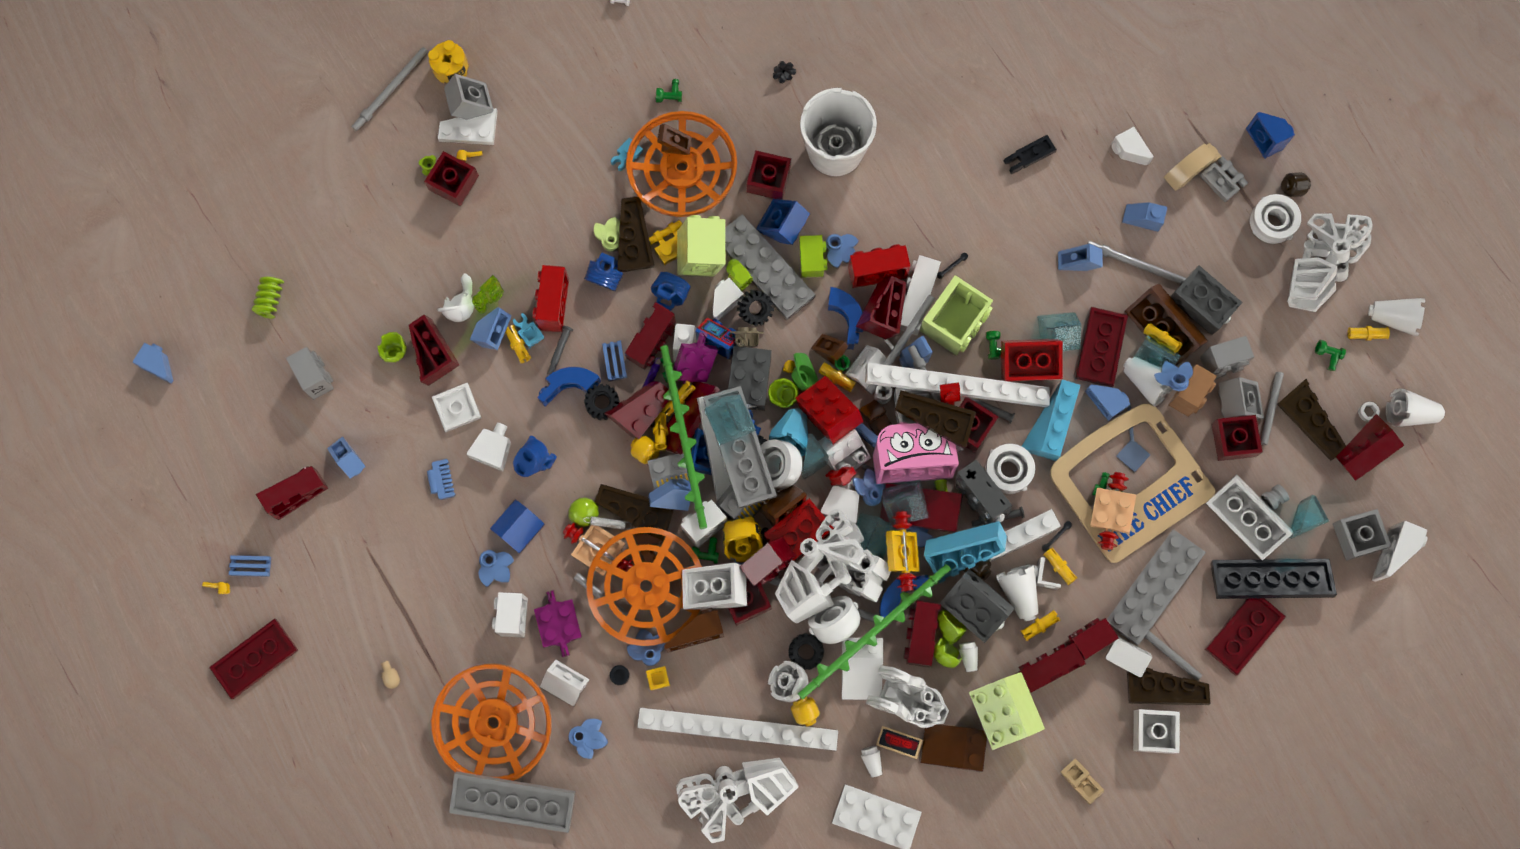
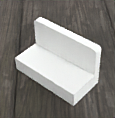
M866 345L845 375L859 382L866 390L870 384L865 383V365L868 362L884 364L887 358L878 348Z
M1119 637V639L1112 642L1106 659L1134 675L1142 677L1152 659V655Z
M555 660L547 669L540 687L574 706L580 693L587 686L589 679Z

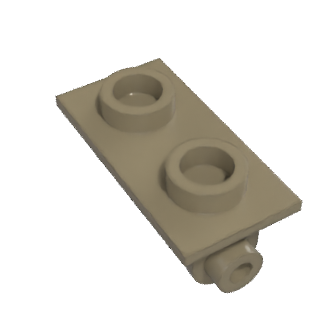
M739 327L737 331H730V333H735V343L739 347L757 346L759 334H764V332H758L757 328Z

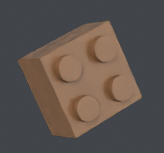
M1198 364L1192 368L1193 375L1189 379L1187 389L1176 391L1168 404L1188 417L1193 412L1196 414L1199 408L1201 409L1207 400L1205 397L1208 393L1212 392L1216 385L1214 380L1217 376Z

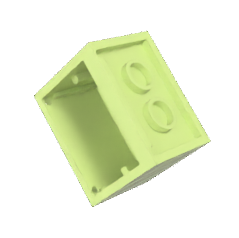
M691 215L687 217L677 231V275L714 277L726 264L725 219H720L718 216L701 218L700 215Z
M955 275L923 319L919 331L957 356L960 351L964 353L970 344L971 336L973 338L976 336L982 322L985 323L993 309L991 307L993 300Z
M1022 672L969 692L992 750L1045 729Z

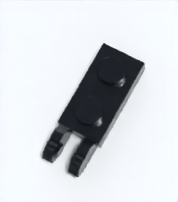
M1045 135L1016 150L1015 153L1006 157L1003 162L1009 164L1018 158L1020 163L1012 166L1009 170L1011 174H1014L1022 168H1026L1055 153L1057 149L1049 136Z

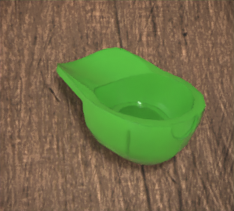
M795 353L793 356L796 367L791 374L792 381L797 386V389L805 391L818 381V377L808 355L805 353Z

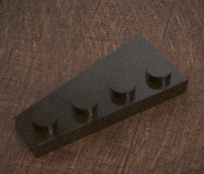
M639 197L622 198L617 270L627 272L654 268L641 200Z
M1305 379L1277 405L1323 454L1332 461L1346 445L1335 426H1332L1328 414L1320 406L1318 397L1312 392L1309 382Z
M900 390L895 411L964 450L966 449L976 414L975 411Z
M600 484L595 500L596 504L637 528L653 527L668 531L674 509L650 507L648 497ZM647 533L648 535H650V536H652V537L661 539V540H662V543H663L664 540H665V536H663V535L654 534V533Z
M1146 668L1142 677L1127 671L1129 703L1211 704L1208 683L1173 676V674L1154 671L1151 668Z

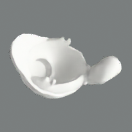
M466 273L461 277L463 292L454 296L451 301L446 297L443 308L437 309L438 312H442L447 319L453 322L467 320L474 310V301L471 297L472 280Z

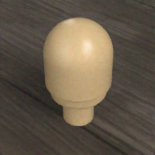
M389 661L381 663L384 671L381 673V677L385 686L390 689L396 688L400 683L397 670L391 668Z

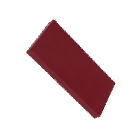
M1095 307L1090 308L1075 379L1114 387L1128 315Z
M702 382L692 383L696 389L685 399L684 405L689 406L690 410L683 415L688 438H692L701 423L697 398L718 393L720 391L718 387ZM674 413L666 426L668 428V435L666 436L667 448L664 450L681 455L683 450L680 436L678 433L670 431V427L676 423Z
M886 483L879 521L896 524V520L892 518V516H895V512L906 511L907 515H911L908 518V523L912 524L911 527L955 533L957 532L963 494Z
M1265 598L1246 599L1207 645L1205 650L1232 674L1237 676L1286 616Z
M273 619L209 668L229 697L234 699L296 653L298 648L278 620Z

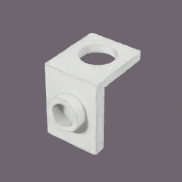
M1039 558L1037 566L1034 565L1036 586L1058 590L1061 588V584L1042 581L1045 558Z

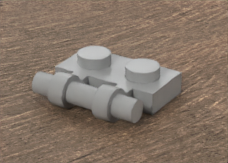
M1222 156L1217 161L1221 167L1213 163L1201 173L1200 177L1226 202L1240 190L1236 185L1237 183L1244 188L1248 182L1244 179L1245 176L1232 166L1233 163L1230 160L1227 161ZM1227 171L1233 177V179H1231L1225 172Z

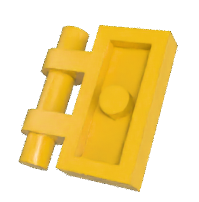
M680 220L675 223H669L668 227L661 231L657 230L653 233V236L649 237L651 245L658 241L659 246L654 249L664 266L677 259V229L682 225ZM672 233L674 237L665 242L663 238Z

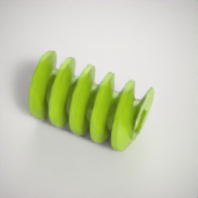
M261 277L259 279L260 284L257 286L259 291L255 294L257 298L253 301L255 305L252 307V311L261 317L274 319L275 316L270 313L277 312V309L272 306L279 305V302L274 300V298L281 297L276 291L283 290L278 284H284V281L275 277Z

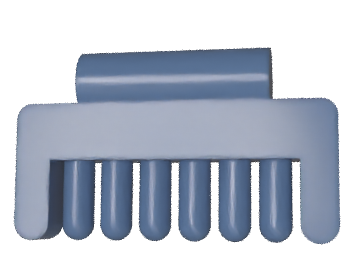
M447 459L432 462L433 470L427 471L431 494L438 493L440 500L455 497V493L452 492L454 488H448L452 487L453 483H449L452 482V479L450 478L451 474H447L450 473V469H448L450 466L447 465L449 461Z

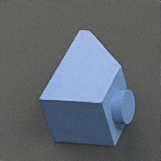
M1150 202L1127 204L1122 223L1158 232L1164 224L1167 207Z
M1092 244L1058 252L1059 270L1089 271L1103 267L1102 249Z
M497 307L476 323L470 340L483 348L498 350L511 315Z
M924 336L919 337L901 351L899 361L902 367L915 369L913 358L908 350L913 345H915L925 363L929 362L933 351Z
M144 343L133 363L172 384L173 376L168 356L162 352L163 348L154 343L151 346Z
M1091 384L1085 390L1086 394L1108 421L1130 405L1128 396L1117 388Z
M343 436L327 448L335 462L350 479L360 474L363 468L366 467Z
M671 479L649 493L650 507L688 511L690 501L685 500V496L691 491L690 482L686 479Z

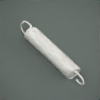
M591 516L590 522H586L595 526L625 529V521Z

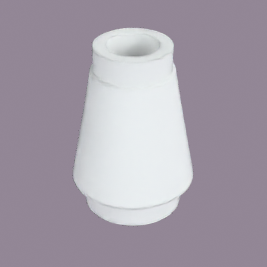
M975 642L959 644L960 649L958 650L966 672L978 670V646H976Z
M877 746L862 749L861 758L871 777L882 775L880 750L877 749Z

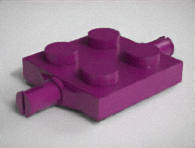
M700 332L696 343H681L673 370L682 373L678 381H683V384L686 381H689L690 384L692 382H707L718 349L716 346L704 344L707 337L706 333Z
M554 590L550 591L552 599L548 591L546 595L549 604L534 609L543 648L559 646L562 657H565L564 649L566 656H570L567 644L582 638L573 600L556 601Z

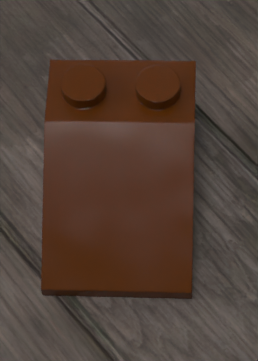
M794 485L778 490L776 498L766 500L761 504V512L770 524L775 526L804 503L807 494Z
M713 608L702 610V614L697 615L664 645L667 653L723 638L724 633L718 611H713Z
M941 724L925 728L920 763L983 772L987 735L984 730Z

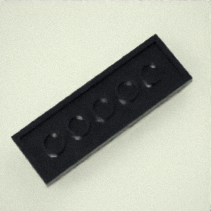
M1330 559L1212 560L1210 563L1216 599L1335 598L1337 595Z

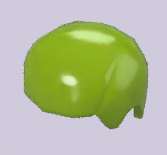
M389 332L382 335L381 344L377 346L379 356L385 362L396 363L405 356L407 351L405 340L397 332Z
M781 378L774 380L769 385L768 396L771 403L780 408H789L797 402L795 398L799 395L797 386L792 381Z
M589 498L576 499L568 510L570 521L572 523L575 522V526L581 527L590 526V523H586L590 522V517H598L599 515L597 504Z
M944 638L938 640L933 654L936 661L948 668H954L959 665L962 660L961 657L958 659L959 650L950 645Z

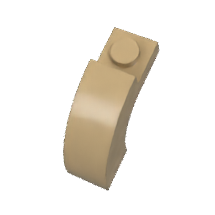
M1210 143L1207 145L1203 144L1180 161L1163 178L1177 191L1203 169L1217 162L1222 156Z

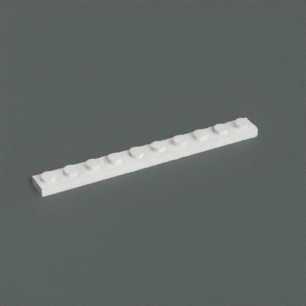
M869 362L865 365L866 384L940 393V385L959 382L960 396L1039 407H1048L1050 405V387Z
M640 708L637 727L649 730L833 751L837 750L838 730Z

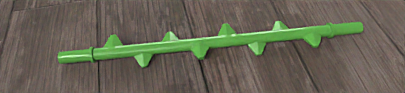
M664 345L660 349L669 390L663 395V398L672 401L676 423L670 427V431L678 433L680 436L684 457L678 462V467L687 469L691 491L685 496V500L694 502V511L697 514L699 528L706 529L705 507L702 504L698 483L705 477L704 474L695 472L690 449L697 441L696 439L688 438L683 415L690 409L689 406L680 404L676 381L682 376V373L673 370L668 346Z
M945 564L933 576H929V579L912 594L900 593L902 603L886 617L874 615L875 626L857 642L845 641L847 651L830 666L819 663L817 665L819 675L797 693L798 696L803 700L814 689L820 687V684L837 669L849 671L848 660L866 644L875 647L877 645L876 635L893 620L902 623L906 621L904 611L921 596L931 598L933 596L931 587L934 584H938L937 582L951 568Z

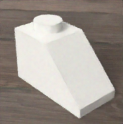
M1135 127L1115 136L1111 143L1114 153L1118 154L1123 160L1148 165L1154 157Z
M730 278L725 281L721 280L715 286L713 319L718 321L736 307L738 301H742L740 299L741 295L744 296V293Z

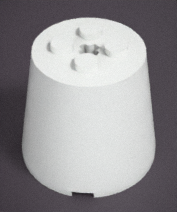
M842 88L827 89L813 96L805 105L800 120L801 134L811 163L818 171L829 176L848 174L859 165L874 139L877 127L876 115L871 104L859 93L842 90Z

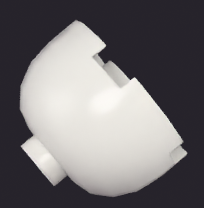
M783 661L784 663L775 666L771 671L768 684L771 685V695L775 699L784 702H794L800 699L797 693L809 684L808 676L805 670L798 664Z

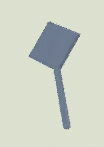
M1130 405L1127 407V411L1131 410ZM1133 427L1129 428L1130 441L1116 457L1133 472H1136L1151 454L1134 441Z

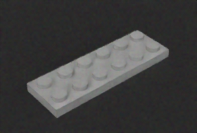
M743 214L725 228V252L731 259H737L747 269L753 278L752 282L761 292L770 296V301L773 302L774 306L786 320L815 298L816 294Z
M741 386L704 396L703 400L738 508L776 498L774 485Z
M1173 529L1107 618L1111 627L1138 646L1206 552Z
M456 771L449 813L569 833L576 791Z

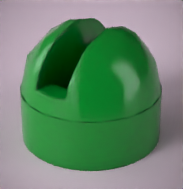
M842 355L837 361L835 360L836 368L841 371L848 370L851 365L850 359L845 355ZM843 359H844L845 365H846V367H844V368H843V365H842V362H841V360H843Z

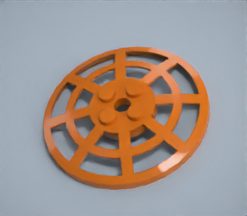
M670 112L650 120L636 133L627 152V175L635 194L651 209L661 214L675 217L698 215L715 207L729 193L737 173L736 150L728 133L713 119L695 112ZM679 120V131L702 142V144L697 149L690 147L689 155L665 153L661 151L662 144L657 142L658 138L651 130L662 123ZM686 120L703 123L714 131L708 138L692 131H686ZM719 135L729 149L731 161L720 163L719 154L712 144ZM646 136L652 145L646 153L644 163L633 162L635 150L641 139ZM658 149L663 154L660 164H650L654 151ZM707 149L711 151L715 163L704 164L702 154ZM684 163L687 165V169L681 171L678 170L677 166ZM731 169V176L725 190L721 195L717 194L712 189L718 182L720 171ZM633 170L644 171L646 181L652 189L644 196L635 183ZM650 171L661 172L664 180L655 186L651 179ZM715 171L714 177L708 186L701 181L704 172ZM669 185L677 188L678 198L669 196L662 191ZM696 185L702 191L695 196L686 198L687 188ZM658 195L667 201L678 203V212L661 209L652 204L650 200ZM706 195L714 200V202L702 209L686 212V203L697 201Z
M638 527L626 530L607 541L592 560L586 582L589 606L601 627L618 640L638 646H654L666 643L698 615L700 609H687L686 611L692 613L689 619L676 631L666 635L663 624L671 620L683 608L682 570L684 568L680 561L668 551L672 541L682 546L695 564L685 569L702 567L692 548L675 534L653 527ZM654 533L663 535L666 538L661 547L649 544L636 546L633 534ZM622 538H626L629 548L620 553L611 564L600 560L611 545ZM649 550L658 552L653 563L642 562L639 551ZM631 554L634 566L627 572L616 567L622 559ZM665 556L674 563L678 571L666 574L660 567ZM596 567L607 571L604 582L605 596L594 600L592 582ZM613 574L623 579L622 590L611 594L610 582ZM681 578L682 589L680 598L669 593L670 582ZM644 580H648L652 584V588L648 592H644L640 588V584ZM625 598L632 605L627 616L619 611L614 601ZM665 600L676 605L668 615L661 618L658 606ZM608 604L613 613L624 622L619 633L604 621L597 607ZM639 609L650 610L653 621L640 622L635 621L634 618ZM631 625L640 628L656 627L659 638L639 640L629 638L626 635Z
M482 664L463 670L443 687L433 707L431 726L433 740L438 753L454 772L482 775L486 764H502L510 761L514 773L494 778L514 781L528 773L544 755L550 741L552 720L550 708L544 694L530 677L510 666ZM486 669L503 670L501 681L489 680L478 684L471 673ZM511 673L525 680L536 691L537 695L527 699L518 688L509 684ZM464 678L470 688L460 696L455 706L443 704L450 689L459 680ZM500 687L497 698L488 699L481 688ZM507 690L516 694L522 703L513 707L509 702L505 701ZM474 693L479 704L473 710L461 708L465 700ZM540 702L543 704L546 715L545 735L534 731L535 716L532 706ZM524 710L528 712L529 728L518 725L517 714ZM441 712L453 714L452 729L455 739L444 744L440 732ZM459 716L469 718L470 730L462 735L459 729ZM490 717H495L498 720V727H491L489 725ZM515 733L526 736V739L514 751L509 740ZM474 737L483 745L481 753L478 754L466 744V741ZM532 739L541 742L542 746L535 758L528 765L521 768L517 757L526 750ZM460 746L468 756L477 760L474 773L459 765L452 758L449 751ZM503 746L507 756L498 758L488 757L491 747Z

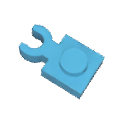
M628 138L617 150L619 156H614L611 159L612 165L616 162L621 163L618 166L619 171L625 168L627 152L632 141L631 138ZM639 145L635 150L633 162L643 152V148Z
M522 313L523 322L518 323L513 319V323L517 328L521 329L518 331V334L530 349L545 337L533 321L528 324L526 315Z

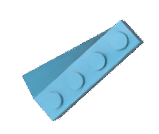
M1063 379L1060 381L1050 398V405L1043 409L1021 447H1024L1030 454L1053 461L1059 459L1080 389L1079 384Z
M1000 521L928 539L926 540L924 557L934 574L945 564L951 568L938 581L940 584L947 577H954L961 570L967 567L970 569L981 560L986 561L1005 552L1007 535Z

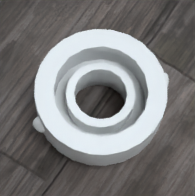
M1279 194L1261 197V200L1250 215V226L1253 234L1261 241L1270 244L1282 243L1288 239L1292 240L1293 234L1301 224V212L1298 205L1289 197ZM1268 215L1276 216L1280 220L1281 226L1272 225L1268 221Z
M768 440L761 444L774 489L783 490L794 485L802 471V457L799 450L793 444L781 440ZM780 461H782V466L779 471V463Z
M1004 444L994 450L991 449L984 469L1002 493L1015 494L1020 491H1026L1035 474V462L1031 454L1024 447L1016 444ZM1007 461L1012 462L1018 469L1017 476L1009 478L1003 475L1001 464Z
M850 597L832 598L833 606L809 617V631L820 642L826 644L839 643L850 637L857 630L860 624L858 604L853 602Z

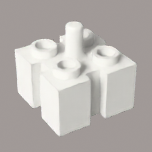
M872 555L877 565L870 575L847 569L851 576V581L848 584L841 583L838 586L848 593L859 597L861 595L865 599L877 602L883 590L882 581H887L891 571H889L886 561ZM864 560L861 567L863 569L868 568L871 563L870 560Z

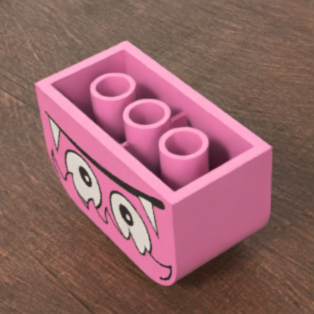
M900 422L897 425L885 427L878 435L873 452L876 484L953 479L959 465L956 445L918 423L908 424L907 422Z

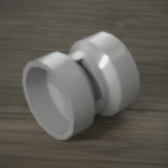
M1277 484L1272 488V491L1262 494L1261 499L1272 510H1275L1280 503L1284 504L1289 500V495L1281 485Z

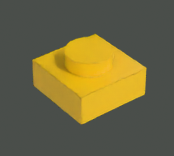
M666 666L646 671L650 691L670 686Z

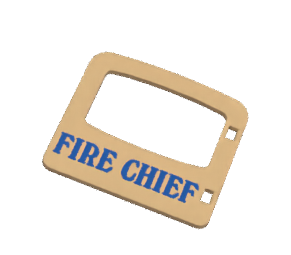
M1141 404L1102 426L1067 451L1053 463L1050 469V477L1106 559L1111 563L1121 561L1209 501L1216 493L1214 486L1203 474L1199 465L1174 430L1168 425L1164 416L1151 404ZM1147 422L1171 454L1175 464L1158 480L1136 495L1130 534L1114 531L1113 533L1119 537V539L1114 540V544L1117 547L1113 548V550L1101 549V545L1097 544L1102 541L1099 533L1106 530L1090 527L1093 510L1070 479L1069 471L1109 440L1137 424ZM1159 422H1161L1167 430L1163 434L1156 426V424ZM1194 471H1196L1202 479L1198 483L1191 475V473Z

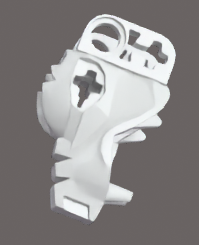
M880 666L878 674L886 680L879 697L869 695L866 704L876 709L896 714L904 721L921 728L944 724L949 710L944 703L943 697L936 689L927 686L923 678L911 676L897 668Z

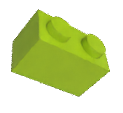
M822 235L800 236L801 278L824 277V270H827V259L823 258V253H826V241H822Z

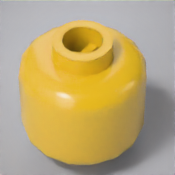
M641 436L640 439L635 438L631 443L632 457L643 464H648L649 460L657 459L659 450L655 449V442L647 436Z
M807 696L803 700L800 698L794 701L791 706V712L797 724H805L808 727L817 722L816 718L820 715V711L814 698Z

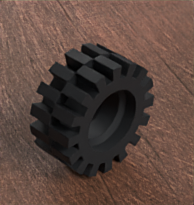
M750 290V293L746 291L744 293L745 296L741 295L740 299L742 301H738L737 304L740 307H737V311L740 312L738 315L743 321L754 326H758V324L763 325V321H769L768 316L772 317L773 314L770 312L774 311V308L771 307L774 304L770 301V296L759 290ZM754 301H759L761 303V310L758 314L752 315L749 310L750 305Z
M599 384L600 386L594 385V388H589L588 394H585V407L589 415L594 419L608 420L604 413L619 405L618 394L613 387L611 388L607 384L606 386L603 384ZM601 395L609 398V405L604 409L595 406L596 398Z
M800 634L790 643L788 651L791 662L798 664L804 670H812L821 663L824 657L823 643L814 635ZM804 644H809L814 649V655L810 659H803L798 653L799 648Z

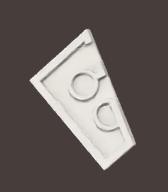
M497 108L493 109L492 113L468 120L457 117L441 121L438 133L439 142L494 145Z

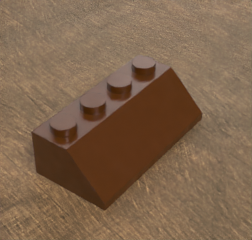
M1160 284L1148 289L1125 310V313L1142 333L1145 327L1151 323L1158 329L1168 332L1172 338L1182 343L1180 350L1177 353H1173L1167 347L1160 346L1156 343L1157 341L1144 334L1163 358L1175 366H1178L1208 342L1205 336Z

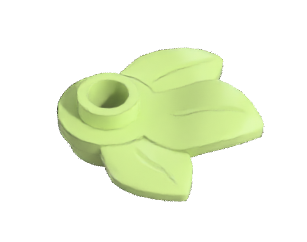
M616 217L610 218L605 225L595 223L594 235L597 239L601 240L602 246L607 251H614L618 248L620 220Z

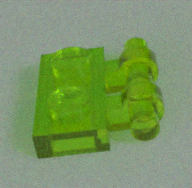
M494 275L479 288L480 291L472 298V303L479 313H485L487 304L497 302L503 295L504 290Z

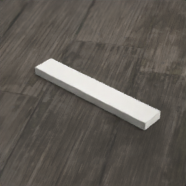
M698 397L697 401L716 498L719 500L731 483L703 397Z

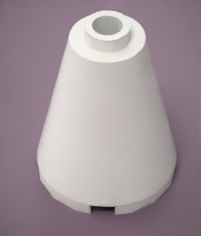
M1425 299L1375 301L1374 305L1369 307L1368 316H1371V320L1413 336H1418L1419 333L1416 332V329H1421L1425 307L1421 306V302L1425 303Z
M1138 357L1128 358L1124 363V373L1153 406H1158L1165 399L1164 396L1167 392L1170 393L1173 390L1170 386L1162 385L1156 381L1154 374L1161 373V367Z
M1395 389L1390 395L1392 397L1391 402L1386 404L1387 421L1395 427L1439 423L1445 416V410L1441 404L1406 389Z
M1034 565L1013 568L1007 572V575L1005 571L996 575L1000 587L1011 605L1015 608L1014 610L1019 619H1024V621L1035 619V615L1038 614Z

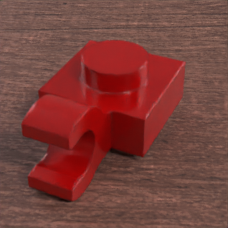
M959 382L940 385L941 402L955 406V402L961 401Z
M841 467L838 471L830 470L825 476L830 477L829 480L832 486H844L851 482V478L856 474V471L853 467Z

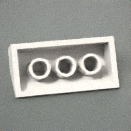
M1237 474L1206 503L1262 560L1293 533V530Z

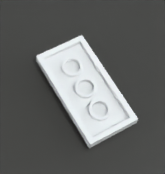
M845 784L832 824L901 849H910L922 812Z

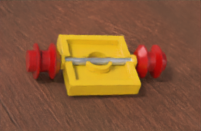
M906 511L895 512V516H892L896 520V524L892 525V527L898 531H886L889 571L904 573L896 578L901 580V585L897 586V588H901L902 592L913 591V587H917V585L913 584V579L916 576L910 572H920L917 533L907 532L906 529L910 528L912 524L908 523V518L911 515H907Z

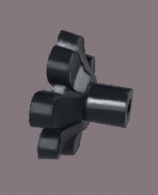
M780 61L778 66H775L773 69V78H779V83L783 84L785 78L788 81L792 80V75L796 74V69L793 68L794 65L791 62L786 64L784 61Z

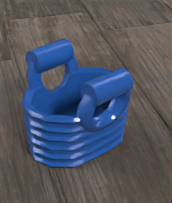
M601 253L596 262L590 260L584 279L616 291L624 274L617 270L618 260L615 257ZM605 264L610 265L608 270H604Z
M660 272L651 286L652 293L657 297V303L670 311L675 306L684 304L691 289L690 284L685 279L669 272ZM661 300H671V305L668 306L664 303H661Z
M530 436L514 458V470L522 477H529L537 472L550 469L557 456L553 453L549 455L547 447L534 436Z

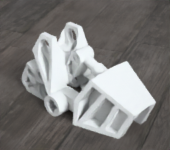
M1332 213L1314 214L1307 222V225L1312 230L1307 235L1309 240L1304 243L1303 257L1295 259L1287 300L1289 307L1316 312L1336 291L1335 281L1342 282L1347 279L1349 263L1357 262L1371 244L1370 233L1373 224L1370 217L1347 215L1345 224L1334 223ZM1316 219H1322L1325 223L1322 226H1317L1313 222ZM1367 224V227L1364 226L1361 230H1359L1360 225ZM1316 233L1318 239L1313 238V234ZM1350 250L1357 253L1356 256L1350 257Z
M839 509L831 511L816 532L818 543L812 538H807L801 543L800 550L805 556L798 564L791 560L775 593L786 615L795 623H799L833 606L830 593L841 583L848 584L851 581V576L847 569L870 575L877 565L872 553L868 549L863 550L860 544L865 539L859 527L853 521L848 520L847 516ZM830 531L829 538L822 540V534ZM869 559L871 562L870 566L863 569L861 567L862 562ZM816 566L818 570L812 575L810 572ZM828 575H835L836 578L829 583L823 584Z
M780 758L743 762V769L732 772L727 766H721L715 772L716 780H713V777L709 774H700L680 779L676 785L679 805L691 819L701 812L698 817L699 821L703 824L701 831L711 843L724 841L726 815L735 825H741L746 816L760 809L766 815H769L799 787L795 778ZM726 775L727 779L723 780L722 776ZM708 779L711 781V784L700 785V782ZM687 784V788L682 789L683 785ZM750 794L751 802L740 810L734 803L735 800L740 796ZM721 831L719 837L714 838L710 835V833Z

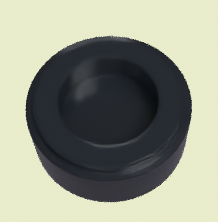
M617 665L611 669L609 676L615 685L621 686L629 681L630 673L625 666Z

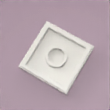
M468 383L432 396L445 432L481 419Z

